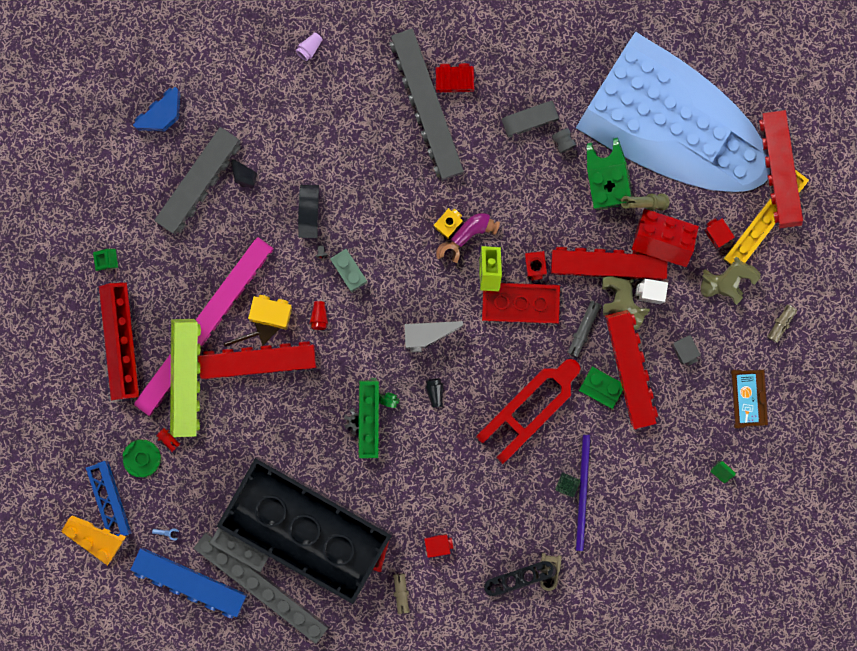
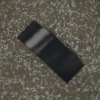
M300 185L298 238H318L319 185Z

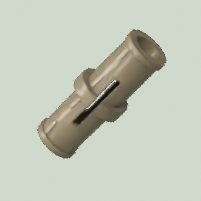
M787 304L780 317L776 318L775 325L767 338L778 343L784 331L790 327L789 323L798 310Z
M395 574L393 577L397 614H402L403 610L404 613H409L407 598L409 591L406 589L405 574Z

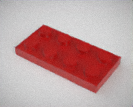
M501 283L499 291H483L482 321L559 324L560 285Z

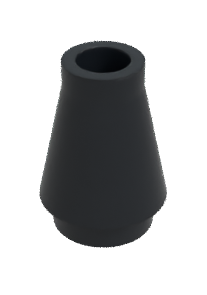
M441 378L426 380L425 389L430 399L431 407L443 406L444 383L441 382Z

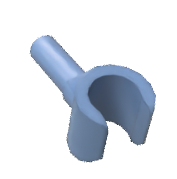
M175 528L170 529V531L153 529L152 534L169 536L171 540H177L178 538H172L170 534L172 531L179 532V530Z

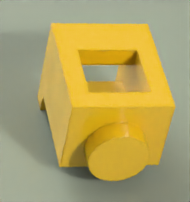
M448 208L433 227L449 239L462 224V215L456 209L451 211ZM448 218H451L453 220V224H446V220Z

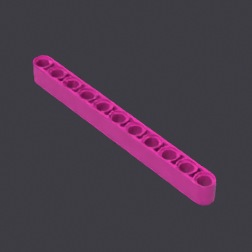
M259 237L254 240L197 317L196 321L201 327V334L197 339V343H200V346L205 344L211 335L210 332L214 331L222 321L221 317L226 315L234 303L232 302L239 298L245 289L244 286L248 285L256 275L255 271L260 269L268 257L266 256L272 253L274 248ZM171 354L134 403V406L149 417L154 413L153 409L157 408L165 398L164 394L171 390Z

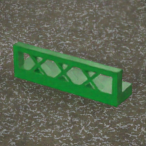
M370 378V380H359L358 457L378 458L379 381L377 378Z

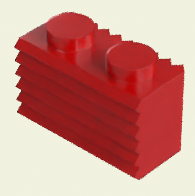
M468 63L458 64V67H451V64H440L439 67H436V93L474 92V66H470Z

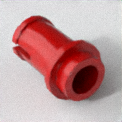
M163 428L156 435L158 437L157 440H161L173 452L180 443L169 433V429Z

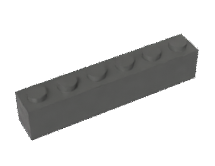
M220 127L154 221L174 235L177 232L180 234L186 227L184 222L187 218H192L196 213V205L199 201L203 202L207 197L208 193L206 191L210 186L213 187L219 180L218 174L220 171H225L229 166L230 161L228 160L232 154L235 156L241 148L239 145L241 143L240 140Z

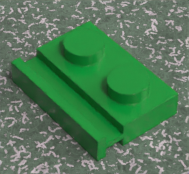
M592 366L578 391L613 409L623 390L620 381Z

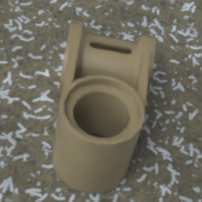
M542 553L541 562H555L554 565L556 566V574L552 578L553 585L547 588L543 585V581L539 582L540 587L546 591H552L557 586L561 567V555L555 557ZM545 565V569L541 570L540 573H547L548 575V571L551 569Z

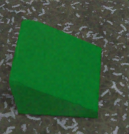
M104 249L93 252L95 271L118 268L116 249Z
M718 461L710 471L723 483H726L736 475L723 461Z

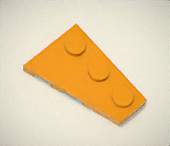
M71 516L61 531L107 566L126 538V536L121 534L119 536L111 534V531L104 528L101 530L96 528L93 523L75 516Z

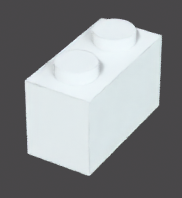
M644 279L641 283L637 284L636 296H639L638 301L655 304L664 303L668 283Z

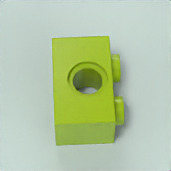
M481 246L479 276L480 290L482 291L500 290L502 278L501 247Z

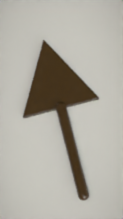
M255 323L256 332L224 343V346L259 335L262 346H264L280 328Z

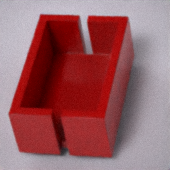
M644 209L637 225L631 250L687 267L694 251L699 226Z

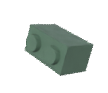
M347 249L330 258L351 293L368 283Z

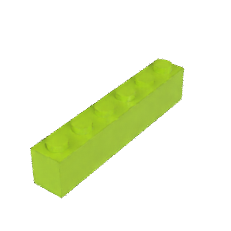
M171 319L170 433L173 437L196 436V431L200 429V422L197 419V412L200 411V402L197 400V393H200V382L197 381V374H200V363L197 362V355H200L201 349L197 339L201 334V327L195 319Z

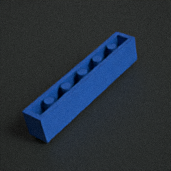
M145 548L139 549L131 567V571L135 572L134 575L141 579L147 577L152 580V584L159 587L165 585L170 588V592L177 595L183 593L187 595L188 600L195 603L201 601L205 603L204 607L213 611L215 609L223 611L222 615L231 619L233 616L238 617L248 595Z

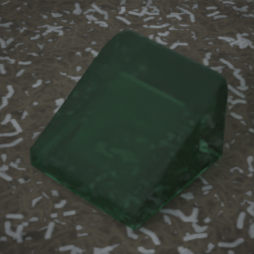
M562 472L555 490L574 498L581 480Z

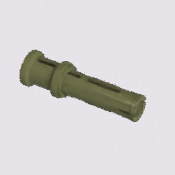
M663 193L658 195L648 194L643 197L624 196L621 199V202H627L621 204L625 209L646 208L650 211L656 209L664 211L669 207L670 203L669 197Z

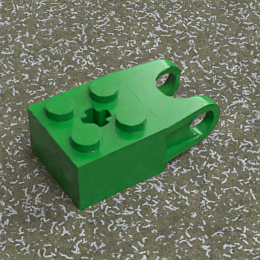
M618 137L613 138L612 153L606 158L598 157L593 143H587V172L594 209L602 210L627 203L621 202V199L624 196L633 197L628 166ZM609 183L615 184L611 192L607 189Z

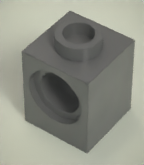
M691 335L671 344L682 365L686 363L689 366L697 362V357L701 355Z

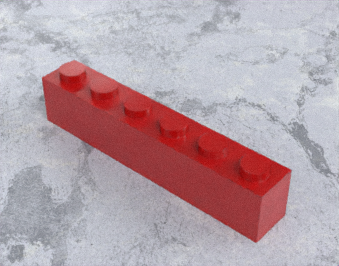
M786 110L763 113L762 120H759L760 131H764L765 138H762L763 150L767 149L768 156L765 157L766 168H770L771 175H768V184L773 186L774 192L770 193L771 203L776 205V212H773L774 222L778 223L779 229L801 226L803 224Z
M556 247V250L551 252L550 274L614 276L617 278L651 280L667 279L668 261L644 255L637 251H632V254H625V250H613V253H606V249H594V252H586V248H575V251H567V247Z
M127 282L105 284L99 286L111 401L139 397Z
M628 310L605 315L631 426L633 429L657 424L655 419L658 417L657 409L655 406L652 407L651 402L654 399L653 392L647 385L649 375L647 369H643L642 364L645 362L643 352H639L638 347L641 341L638 332L635 333L634 325H636L635 316L630 314Z
M310 341L299 342V346L291 347V343L279 344L280 348L273 349L272 345L260 346L261 350H253V347L241 348V352H234V349L222 350V354H215V351H205L203 355L198 356L200 379L317 368L315 345H310Z

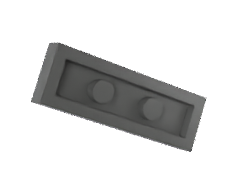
M220 528L217 529L209 543L259 573L269 556Z

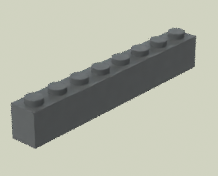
M413 28L392 35V42H389L392 53L396 52L398 59L395 62L398 70H402L405 77L402 78L405 89L409 88L411 95L408 98L411 106L416 107L417 113L414 114L418 124H422L424 129L421 131L424 142L428 141L430 148L427 151L430 160H435L436 166L433 168L436 177H441V180L444 181L464 174Z
M206 532L194 547L197 552L315 644L329 628L326 623L262 573L210 545L209 543L213 538L212 534Z

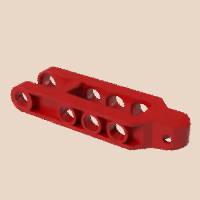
M567 359L557 369H542L476 438L483 444L506 421L518 435L496 457L504 464L571 396V382L580 373L578 362L573 359ZM547 378H553L561 386L560 394L524 429L511 415Z

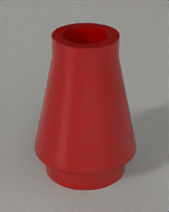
M323 301L314 302L309 322L313 330H325L326 325H328L325 302Z

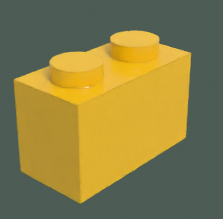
M265 295L254 296L248 319L250 322L287 330L292 306L286 300L278 299L276 302L270 300V297Z

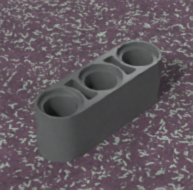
M549 101L511 114L501 120L509 138L513 137L515 133L518 135L530 131L533 127L538 128L547 125L552 120L555 122L559 120V116L554 102Z

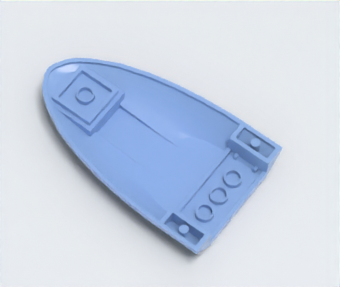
M637 32L634 33L576 126V129L613 150V138L618 137L625 158L662 176L707 190L725 192L749 191L764 184L768 180V175H770V168H766L765 157L768 156L767 149L763 150L761 137L742 111L700 73Z

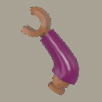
M486 213L471 216L451 238V243L444 242L439 245L436 250L437 259L443 258L447 249H453L452 261L458 263L460 257L459 247H462L471 237L478 233L483 234L484 232L489 233L491 231L493 235H496L500 222L496 221L494 223V220L490 219V215Z

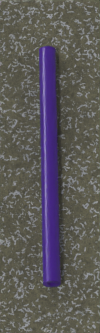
M583 435L576 539L577 551H584L590 435Z

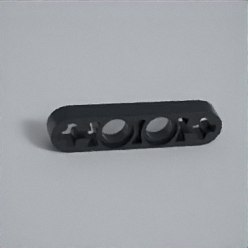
M542 561L491 578L486 581L484 590L489 596H500L553 578L556 574V566L552 562ZM545 565L551 569L548 571V575L547 573L538 574L537 570H544ZM528 570L533 572V579L531 581H526L524 577ZM510 576H513L516 580L513 587L507 585V579ZM493 584H502L503 586L496 588L495 592L490 590Z

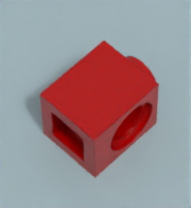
M715 218L706 224L708 228L704 231L716 249L735 238L723 218L718 221Z
M544 251L525 253L527 277H531L532 280L543 279V276L547 274ZM537 261L540 263L541 269L533 271L530 264Z
M447 534L424 538L428 558L451 554L450 549H454L452 537L448 538Z

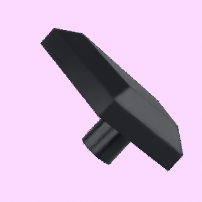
M232 159L231 165L235 183L240 184L242 187L253 189L257 173Z

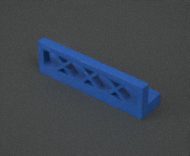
M102 461L86 467L105 529L110 530L114 521L118 524L120 531L116 536L131 534L132 532L109 461ZM100 469L101 481L93 477L91 470ZM101 485L106 487L107 499L99 496L98 491ZM107 503L112 506L113 517L105 514L104 509Z

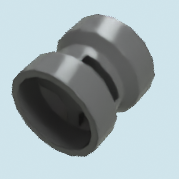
M569 128L563 129L551 136L553 141L557 143V149L560 154L577 146L575 140L571 139Z

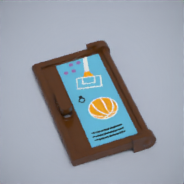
M731 370L735 417L734 428L768 425L765 370Z

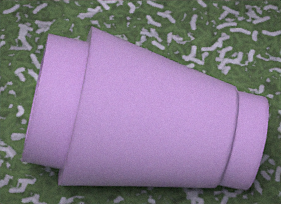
M314 32L300 43L296 49L297 55L305 61L312 59L323 40L321 36Z

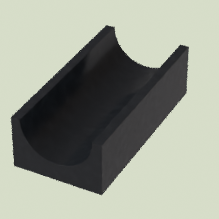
M260 457L254 459L216 526L351 604H354L393 534Z

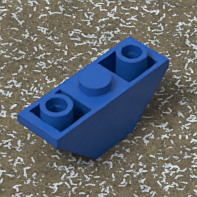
M176 87L173 89L169 88L165 91L164 97L159 102H153L149 106V111L145 114H140L134 120L133 126L139 131L165 132L179 119L180 91Z

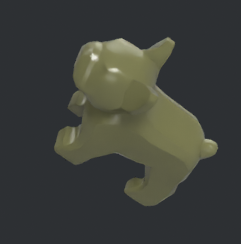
M735 257L734 262L720 275H714L704 269L700 292L704 297H711L715 294L729 296L737 305L743 298V292L738 287L741 278H748L755 285L760 279L761 274L754 266L748 265L738 257Z
M614 276L603 278L602 289L612 288L616 292L613 302L604 304L603 316L609 313L613 314L628 310L630 314L635 316L636 325H634V330L639 329L650 309L640 308L634 304L632 296V283L634 279H622Z

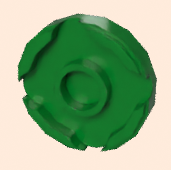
M139 439L133 441L123 452L124 468L135 477L144 478L150 476L158 470L161 464V454L158 447L148 440Z

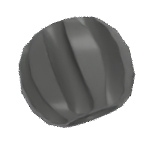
M352 408L349 410L352 416L348 417L345 414L343 420H349V424L344 425L346 430L352 427L353 431L351 434L356 436L358 427L352 421L356 419L359 413H355V409Z

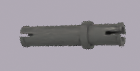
M590 301L577 333L573 335L574 339L567 351L568 354L579 357L584 342L587 343V336L602 306L601 304Z

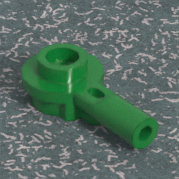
M388 392L385 395L379 394L380 404L391 408H396V405L399 404L400 400L396 394Z

